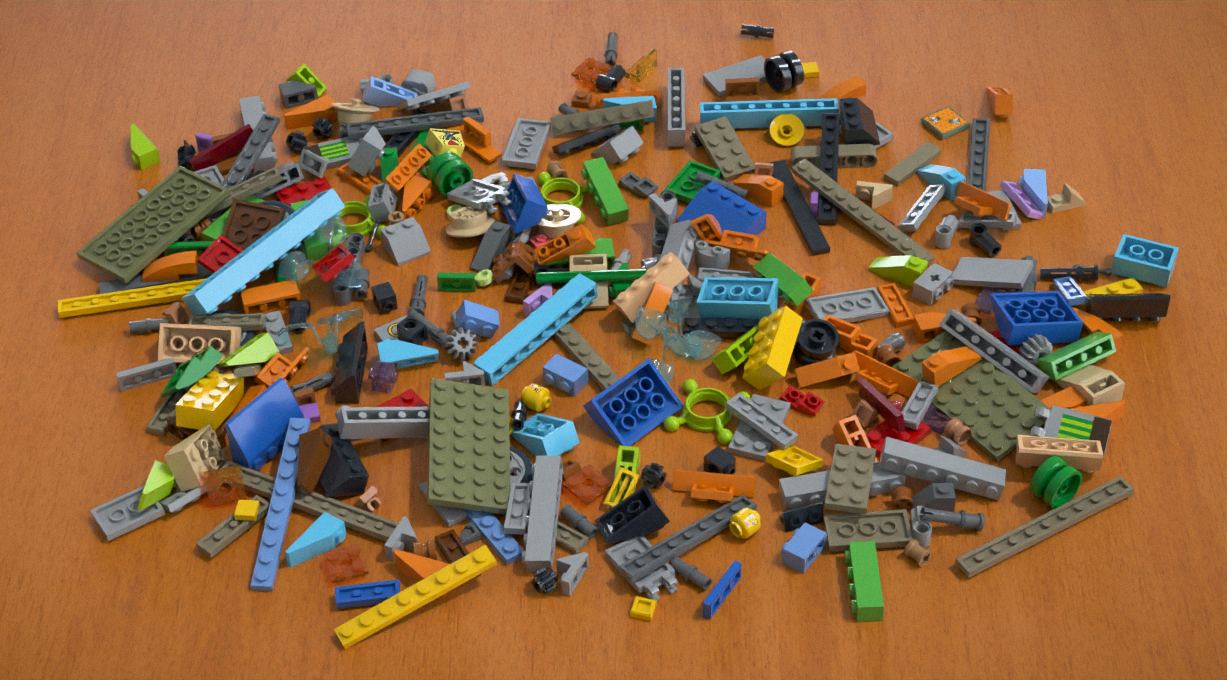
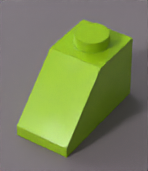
M305 64L298 67L286 79V82L295 80L316 85L318 98L327 89V86Z

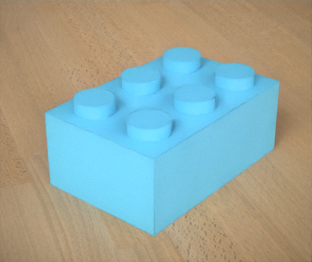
M1123 234L1114 256L1111 273L1128 278L1134 277L1138 281L1167 287L1176 264L1179 247Z

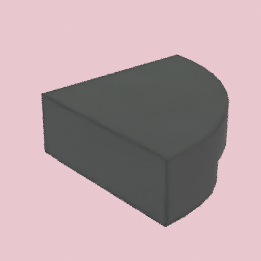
M473 521L464 526L465 528L460 535L464 546L482 540L481 534Z

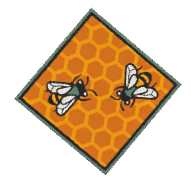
M949 106L921 117V123L942 140L970 128V122Z

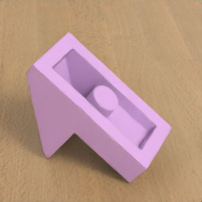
M546 283L523 300L525 316L528 317L546 300L552 297L551 283Z

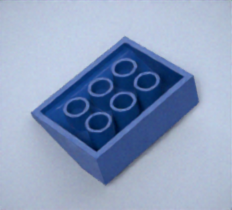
M714 181L700 189L676 220V223L686 220L692 221L705 214L714 215L719 222L722 233L724 230L758 235L766 229V211Z
M1059 291L991 293L989 296L1000 334L1008 345H1023V342H1026L1028 337L1032 338L1034 334L1045 336L1050 343L1076 342L1079 339L1083 322Z
M648 358L584 404L583 407L593 421L621 446H631L662 423L667 417L681 409L683 404L650 358Z
M280 377L225 423L233 463L255 471L260 470L263 465L283 449L290 418H304L284 378Z

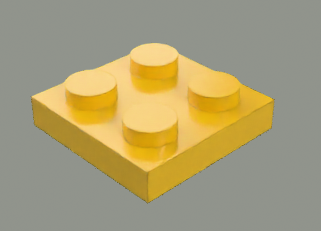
M793 445L785 450L779 449L767 453L765 461L772 464L773 467L783 469L791 476H800V474L812 472L823 465V459Z

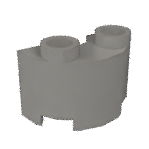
M415 69L409 71L400 85L402 88L416 91L419 96L433 92L437 86L434 75L431 72Z
M696 239L695 261L698 264V268L727 269L730 266V249L721 246L711 248L708 246V242Z

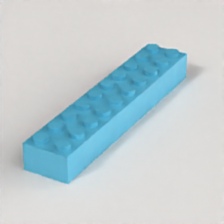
M333 188L318 193L181 299L194 316L213 313L218 309L217 305L220 303L224 304L232 298L231 294L243 290L247 282H252L260 276V272L263 270L267 271L273 267L274 261L283 259L288 255L287 251L290 249L294 250L301 245L300 241L315 234L314 230L317 228L321 229L328 224L327 220L342 213L340 210L345 205Z

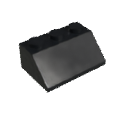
M839 98L840 125L844 144L880 145L873 110L858 98Z

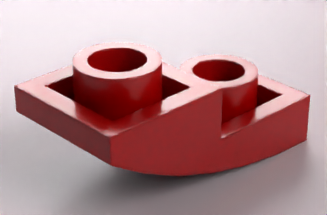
M789 385L779 399L791 403V409L815 416L825 403V401L808 391L805 395Z

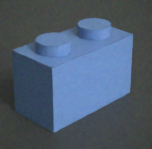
M463 300L456 311L457 328H463L465 331L469 329L472 333L492 338L500 326L498 310Z
M556 354L543 366V381L576 396L589 383L588 368Z
M804 523L800 529L797 528L791 540L785 542L782 546V563L805 573L826 547L827 533Z

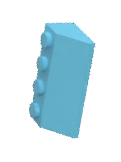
M705 277L696 302L700 318H751L761 320L778 309L779 281L777 278Z

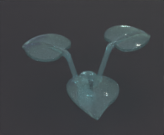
M338 215L323 221L317 229L319 241L323 244L329 243L330 251L333 250L332 244H342L347 236L345 222ZM291 252L281 261L278 276L290 281H300L309 273L308 263L314 265L317 262L306 260L303 252ZM354 259L353 264L347 269L343 268L339 271L338 276L333 281L344 287L364 286L363 270L359 261Z
M698 296L671 301L669 310L664 311V315L659 323L660 325L667 316L671 322H678L679 336L672 338L670 348L673 353L685 358H697L702 350L701 342L693 333L682 334L683 318L684 320L685 318H700L696 303ZM639 318L633 323L628 319L621 320L623 329L631 337Z
M641 306L637 309L635 324L639 335L645 339H653L657 334L659 336L662 335V342L664 343L662 360H650L668 384L672 381L675 371L672 364L665 363L668 346L674 345L677 339L685 347H689V353L692 357L699 360L710 358L722 343V339L719 336L702 330L689 333L687 336L688 343H686L681 334H677L675 326L667 325V318L662 312Z
M353 308L333 314L332 317L318 320V325L328 323L329 334L323 335V339H321L313 324L307 322L293 323L281 328L278 332V337L292 329L311 328L319 341V345H323L325 355L339 352V322L348 320L350 316L362 318L363 309ZM333 322H335V334L332 330Z

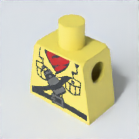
M430 128L425 140V144L436 157L444 152H454L461 158L465 146L460 131Z

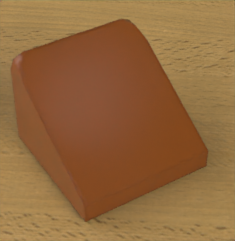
M568 460L563 463L562 480L566 484H570L583 477V472L578 462Z

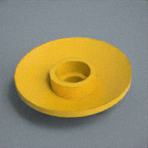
M781 114L771 122L770 135L779 145L793 146L803 138L804 125L795 115Z

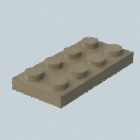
M727 117L695 126L694 131L716 169L721 170L723 181L736 179L743 174L755 173V165Z
M835 444L824 509L866 514L876 449Z
M906 509L866 512V514L842 513L823 515L829 552L849 550V542L875 541L876 548L906 547L913 540Z

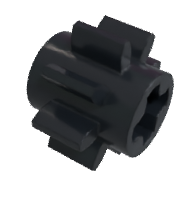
M319 117L312 123L314 127L312 132L317 138L323 137L325 140L333 133L331 130L333 125L326 118L322 119Z
M296 131V133L292 132L287 136L286 144L290 151L295 153L298 151L302 152L303 147L307 146L308 140L306 136H303V132Z
M651 463V466L646 465L641 473V479L645 480L643 485L654 489L656 486H662L666 479V472L662 471L664 466L657 463Z
M543 567L533 572L535 577L531 582L537 592L541 593L544 591L545 594H549L557 588L555 583L558 582V577L551 568L546 570Z

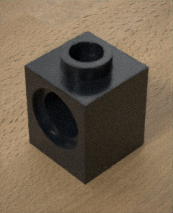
M389 282L371 287L373 302L380 314L398 309L396 294Z
M411 315L396 325L398 339L401 341L420 345L428 339L426 324Z
M717 446L704 456V471L734 475L736 472V458Z

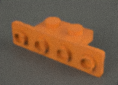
M641 86L630 87L631 90H624L622 87L614 88V91H610V93L594 95L595 110L603 108V98L654 96L656 106L661 107L663 106L662 90L641 89Z
M469 116L463 119V125L451 126L446 129L460 131L464 145L488 163L502 156V152L491 145L490 131Z
M418 144L384 181L396 192L401 188L404 189V185L413 175L418 176L420 174L418 170L431 157V153L421 144Z
M960 181L958 184L954 204L961 206V210L973 212V215L977 217L993 215L1004 221L1008 219L1011 203L963 181Z
M724 230L720 242L699 239L708 242V246L711 248L721 246L730 249V254L743 259L749 257L760 261L768 254L767 250L757 249L760 241L758 235Z
M306 347L293 362L278 352L256 376L255 381L260 385L264 384L267 388L280 377L284 378L287 383L286 379L288 377L292 378L298 371L297 366L299 364L303 366L308 360L309 356L307 353L310 348Z
M852 351L855 352L860 369L856 373L855 380L865 378L884 396L898 392L908 398L911 397L919 380L859 351Z
M674 470L672 489L675 491L691 492V498H696L697 501L713 499L718 503H728V501H732L733 496L744 495L746 497H754L756 478L754 476Z

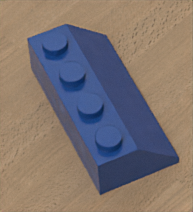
M513 174L506 190L509 192V195L506 197L512 203L506 206L500 203V206L511 225L512 231L518 233L540 223L542 218L546 216L548 208L533 180Z

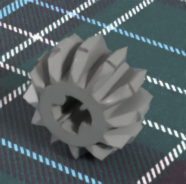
M459 328L458 332L453 330L451 332L452 336L448 335L446 338L450 342H447L445 347H451L447 353L451 354L454 352L453 359H456L458 355L461 361L465 360V356L470 359L472 357L471 353L477 352L474 347L478 345V342L472 341L476 335L474 334L470 337L469 329L465 333L463 328ZM461 340H462V343L465 344V346H464L463 348H462L461 345H458V343H459Z
M1034 334L1032 338L1028 337V340L1023 342V346L1019 348V355L1035 367H1039L1037 360L1053 353L1051 351L1053 346L1045 336Z

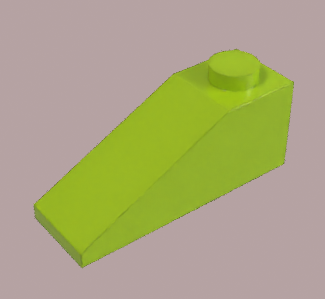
M134 123L131 124V160L133 164L143 170L160 163L156 146Z
M912 255L876 257L868 267V271L913 287V282L927 270L928 261Z
M758 325L711 358L721 374L737 367L750 356L749 351L753 347L754 336L759 329Z
M266 332L258 334L216 365L218 368L262 362L267 364L279 350L269 333Z
M619 445L614 480L620 467L639 474L641 460L639 447ZM623 474L615 490V493L611 499L612 503L614 502L627 474ZM633 477L630 478L619 503L623 500Z
M159 461L154 462L137 510L142 511L170 495L173 487L177 488L178 484L168 464Z

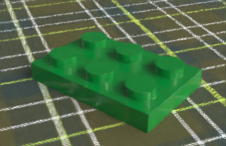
M690 160L664 190H671L675 193V198L690 203L700 189L706 186L694 181L698 170L718 179L721 177V170Z

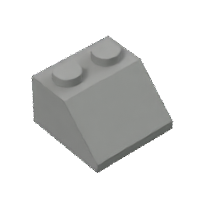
M372 126L364 136L347 164L348 167L364 177L368 172H373L377 165L374 162L376 159L380 160L385 152L383 147L386 143L376 127Z
M631 126L610 138L592 151V153L599 158L604 157L605 161L610 164L616 162L621 164L628 159V154L633 155L640 150L639 146L644 142L635 128Z
M413 217L380 229L382 246L398 266L431 254L422 228Z

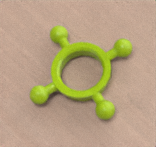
M542 172L537 177L538 183L542 186L541 196L546 205L568 204L580 209L583 204V194L589 193L587 182L585 186H581L569 178L551 179L550 174L547 172ZM556 190H568L576 195L570 200L561 202L546 198L550 192ZM581 212V219L575 225L584 223L585 215L583 212Z
M370 195L365 197L364 203L359 201L344 202L345 207L340 210L342 213L333 219L331 218L330 228L335 236H329L326 239L328 249L333 250L340 244L342 238L347 239L352 233H361L363 236H366L373 232L375 226L374 218L368 208ZM350 213H359L367 217L365 221L356 225H343L337 222L340 217ZM386 225L378 226L376 235L379 239H381L380 229L387 227Z
M693 379L685 380L682 389L689 396L683 407V415L678 418L675 416L667 417L664 421L665 429L669 432H674L680 425L686 423L698 431H717L718 441L723 445L730 444L733 433L728 429H724V427L729 424L732 418V412L726 409V402L731 398L714 388L698 389V384ZM739 392L745 397H747L749 400L751 399L750 395L747 392ZM710 400L721 404L725 410L717 416L702 417L694 414L690 409L697 402Z

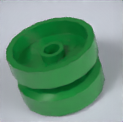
M444 152L433 159L428 167L427 177L442 195L448 197V192L473 179V171L456 153Z
M1053 456L1044 461L1032 477L1029 489L1032 494L1040 499H1044L1048 506L1055 509L1072 500L1081 486L1083 476L1076 468L1068 466V463L1061 457Z

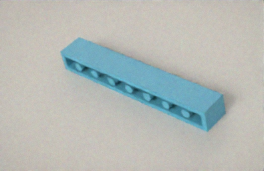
M837 98L701 102L700 124L727 117L733 128L770 127L771 122L777 116L792 114L798 117L804 126H822V114H838L839 107Z
M579 273L512 331L504 335L499 342L491 346L487 352L478 357L473 364L478 369L484 371L485 382L491 386L495 385L598 297L596 283Z

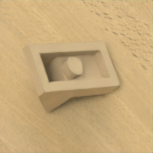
M857 181L856 197L860 200L872 201V209L892 201L893 185Z
M1065 182L1063 183L1062 193L1047 196L1048 207L1052 213L1086 205L1080 194Z

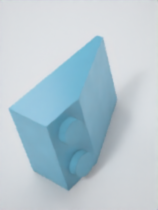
M540 413L527 419L522 430L516 431L513 429V432L510 434V436L535 456L560 455L563 452L572 450L573 446L580 443L573 421Z

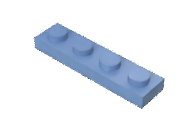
M463 509L467 514V519L470 522L473 521L482 537L507 566L522 558L523 548L510 534L504 533V526L492 513Z

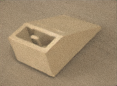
M607 254L569 255L570 271L607 270ZM608 281L595 282L598 297L584 309L609 308Z
M1093 365L1085 366L1065 377L1054 380L1063 389L1073 386L1087 399L1086 406L1122 400L1125 382L1114 372Z
M210 424L172 447L164 455L181 492L202 486L226 460L225 452L221 448L216 433Z

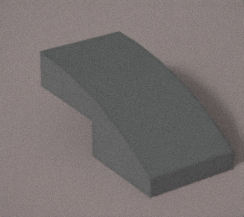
M631 171L623 176L618 183L627 191L646 198L658 189V186L647 177L640 179Z

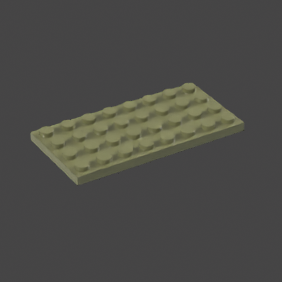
M179 166L77 251L76 254L81 260L127 283L229 196V190Z
M946 330L908 355L901 362L892 366V368L919 381L928 383L922 374V362L937 352L961 348L967 345ZM982 356L980 361L939 386L938 392L930 404L948 421L958 418L963 423V426H968L973 431L972 434L966 431L971 436L970 440L996 462L1016 449L1017 435L1030 436L1033 426L1044 429L1046 419L1034 416L1038 406L1051 410L1011 376L1001 371Z
M431 378L429 383L427 504L506 515L510 496L509 390Z

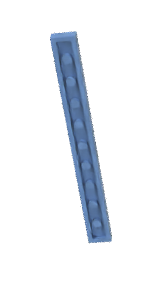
M290 418L250 585L252 590L273 591L298 482L299 435L310 431L311 420L308 418Z

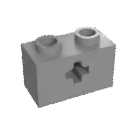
M385 182L372 186L368 208L374 220L379 218L381 222L389 221V214L395 211L397 196L392 187Z
M936 263L932 264L913 282L912 297L932 305L936 300H940L947 290L952 288L954 283L952 280L953 272Z

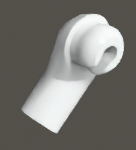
M501 172L489 175L481 181L491 184L499 181V184L508 182V178L505 173Z

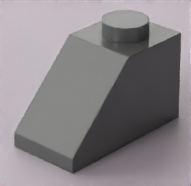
M295 80L278 84L280 97L286 109L304 105L318 99L316 85Z
M953 483L930 484L912 496L914 503L912 509L916 506H924L926 508L954 512L956 496Z

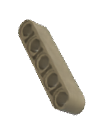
M872 144L839 145L838 168L872 167L878 161L875 146ZM821 145L792 148L790 152L792 166H795L805 158L820 169Z

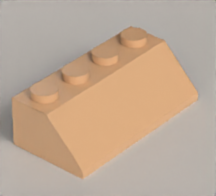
M670 252L663 256L655 266L649 268L641 278L635 280L628 289L621 292L613 301L614 305L620 313L633 323L640 317L655 282L673 289L690 273L680 259Z
M160 323L158 361L173 357L175 362L184 363L193 358L195 354L212 346L223 355L219 360L220 362L240 348L241 328Z
M1017 435L1015 460L1016 465L1030 468L1032 466H1041L1050 457L1059 456L1068 463V466L1081 469L1084 472H1094V470H1100L1103 451L1098 440Z

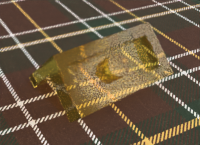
M653 49L647 56L642 55L625 72V78L640 83L657 66V50Z

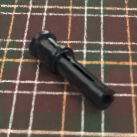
M1078 265L1070 268L1041 267L1040 279H1058L1070 276L1078 281H1082V279L1098 281V265Z

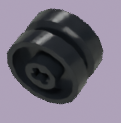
M787 50L778 54V56L775 55L765 60V77L775 92L781 93L803 83V66L794 52Z
M810 319L802 323L793 349L797 361L806 366L834 358L839 343L838 331L831 323L822 319Z

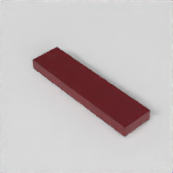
M250 124L245 125L189 159L194 169L198 171L214 166L242 149L253 132Z
M865 378L857 380L859 396L874 407L877 413L898 433L905 431L903 413Z

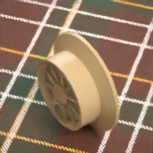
M351 99L352 103L331 104L333 108L338 110L337 121L344 123L372 121V113L379 111L378 107L359 104L361 102L359 99Z
M548 204L546 216L536 225L539 226L540 234L556 238L575 227V223L581 219V211L575 206L568 204Z
M470 206L462 207L451 213L452 223L446 227V233L453 237L477 236L486 233L495 220L487 217L485 208L479 210Z

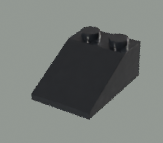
M646 485L595 520L607 544L653 534L670 522L659 501Z

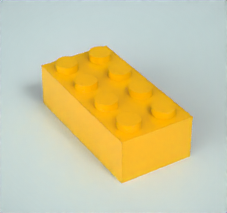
M784 306L779 310L776 309L771 315L763 317L759 321V329L754 336V344L749 351L748 362L744 366L745 371L742 377L744 380L760 391L785 377L803 318L789 307Z
M216 371L208 372L175 404L176 426L200 430L210 424L213 431H215L243 398L244 377H234V374H220Z

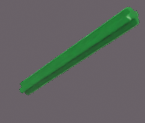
M647 269L536 273V282L538 284L569 283L579 273L593 282L634 281L641 278Z

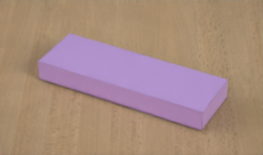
M1001 182L1000 187L1027 217L1041 219L1043 212L1015 182Z

